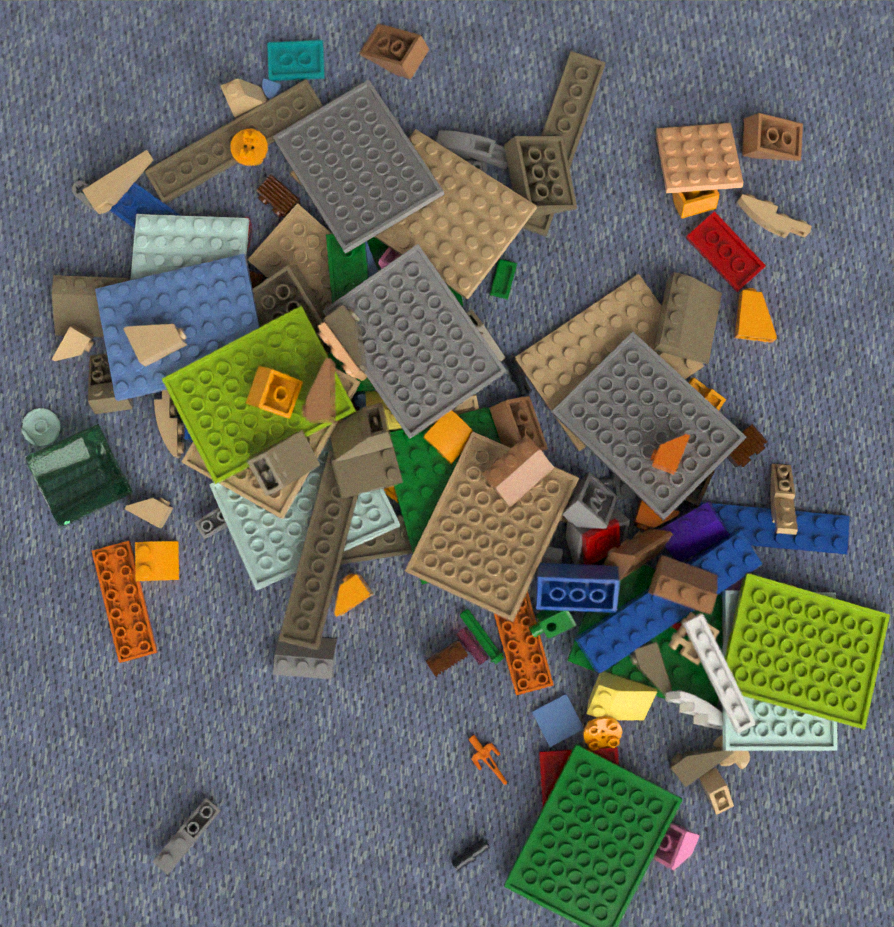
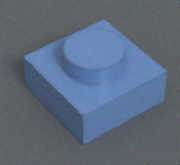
M357 392V395L354 396L356 407H360V409L366 407L365 392Z

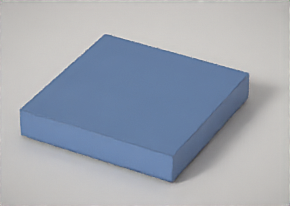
M567 694L531 711L549 747L584 730Z

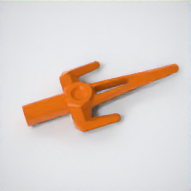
M472 735L468 740L477 751L471 758L478 770H481L482 768L478 760L482 759L503 784L506 785L507 781L490 755L491 749L498 756L500 752L493 743H488L483 747L476 736ZM487 758L490 759L495 768H493L490 765V763L486 760Z

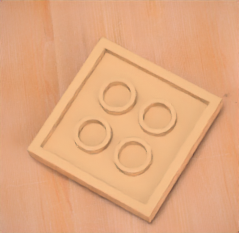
M323 322L319 325L318 328L321 330L319 333L320 337L332 347L331 352L344 363L342 367L352 378L354 377V379L365 380L367 378L366 374L357 366L328 324Z

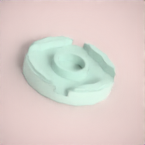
M44 408L28 412L22 422V433L25 439L31 444L45 446L54 442L59 436L61 429L60 420L57 415L51 410Z

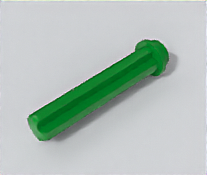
M466 609L460 613L461 619L491 658L490 662H494L496 665L503 660L504 653L498 650L470 610Z

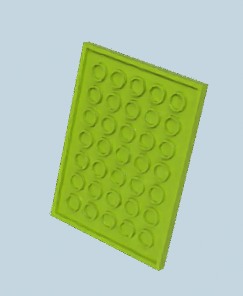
M302 306L162 378L215 484L249 468L250 466L247 462L249 456L301 430L308 437L333 424L311 423L306 420V417H303L302 407L306 405V398L325 359L329 357ZM259 366L273 369L303 381L290 419L246 404ZM335 371L337 422L356 412Z
M746 573L742 580L724 659L742 696L865 730L890 614Z

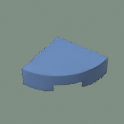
M263 78L262 88L269 100L278 96L281 84Z

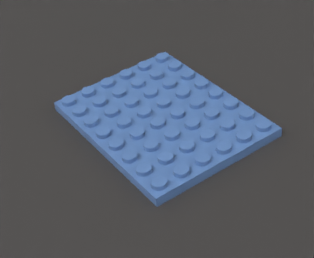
M245 254L95 289L115 400L117 401L167 390L162 378L260 328ZM174 324L178 328H182L187 336L185 339L187 346L146 367L139 362L123 329L128 326Z

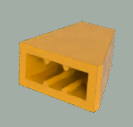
M746 288L739 294L734 338L770 343L776 340L777 335L762 292H756L754 288Z

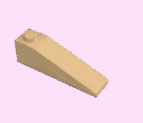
M146 150L82 191L99 215L111 210L112 206L116 205L154 159Z

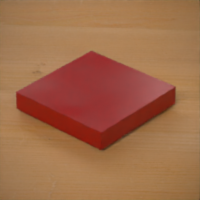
M616 518L610 520L605 529L593 528L582 533L583 562L586 565L607 557V553L613 547H620L619 521Z

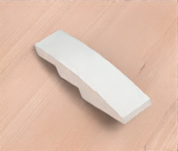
M683 691L666 692V701L680 704L681 713L694 716L693 724L723 730V713L710 703Z

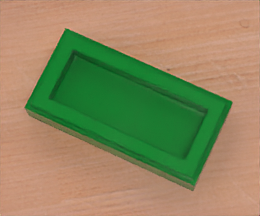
M499 259L490 296L508 300L517 263Z

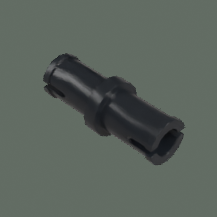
M513 357L512 360L508 359L504 363L512 376L511 381L515 382L520 396L522 397L532 392L525 379L526 375L521 371L516 358Z
M482 837L481 840L471 847L467 846L463 853L454 860H451V863L457 871H460L461 868L471 861L475 862L477 857L489 849L490 846L485 838Z

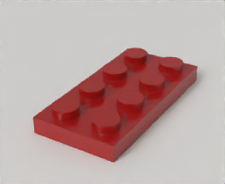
M715 211L686 236V239L736 292L742 289L766 267Z

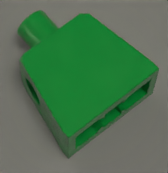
M542 610L536 614L538 622L530 626L529 629L534 638L542 633H545L547 638H552L576 626V623L569 611Z

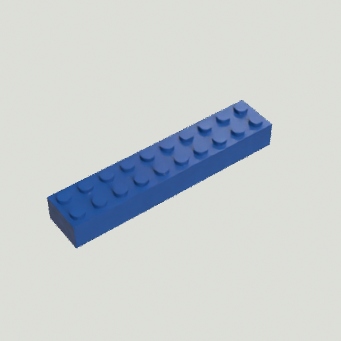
M733 531L730 535L721 539L686 564L717 575L718 595L743 578L746 573H750L761 566L762 562L742 531ZM650 588L618 608L616 613L609 614L574 639L594 671L600 674L694 611V609L649 594Z

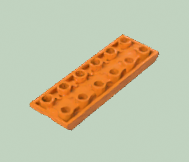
M130 541L92 550L119 663L157 653L141 582L136 581L135 558Z
M527 591L513 622L494 613L516 696L554 685L541 637L538 635L534 638L529 629L530 626L536 624V619Z

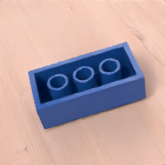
M540 563L537 575L536 609L616 613L619 591L618 566Z

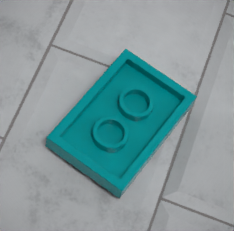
M323 40L267 43L268 78L270 81L325 79Z

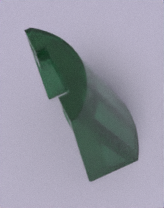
M99 424L25 457L32 476L60 530L133 493Z

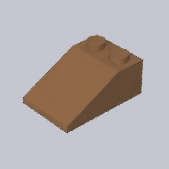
M378 23L362 48L360 55L397 76L411 79L429 51V48L419 34Z
M762 113L745 118L742 156L758 159L801 161L803 124Z
M330 358L325 359L306 398V405L302 407L303 417H306V420L311 423H336L335 363Z

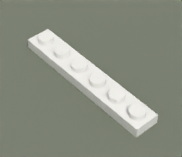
M703 614L683 622L735 732L740 733L756 724Z

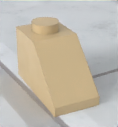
M76 325L70 326L52 360L59 361L82 355L85 351L89 352L94 345V342H92L94 336Z
M160 497L159 500L151 498L127 505L125 510L158 528H162L173 508L169 506V501Z
M716 767L699 777L701 786L716 815L734 806L727 784Z

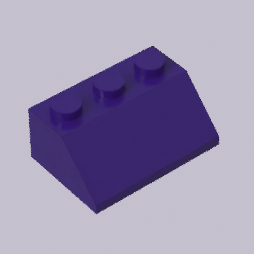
M711 501L660 529L673 533L665 547L679 562L686 560L730 535Z

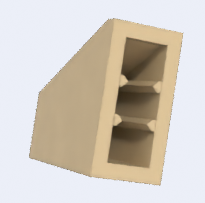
M239 78L221 85V89L235 119L268 101L262 87Z
M174 324L128 326L123 328L139 362L145 367L187 346L185 341L187 336L184 330Z

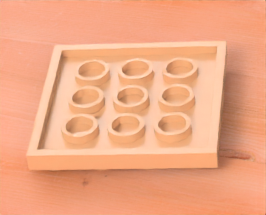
M731 123L656 128V138L666 193L742 188L743 178Z

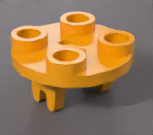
M244 129L233 137L230 150L238 163L245 166L260 165L267 155L268 143L260 131Z
M602 716L587 721L588 724L584 728L583 737L590 750L615 748L619 745L622 729L616 719Z

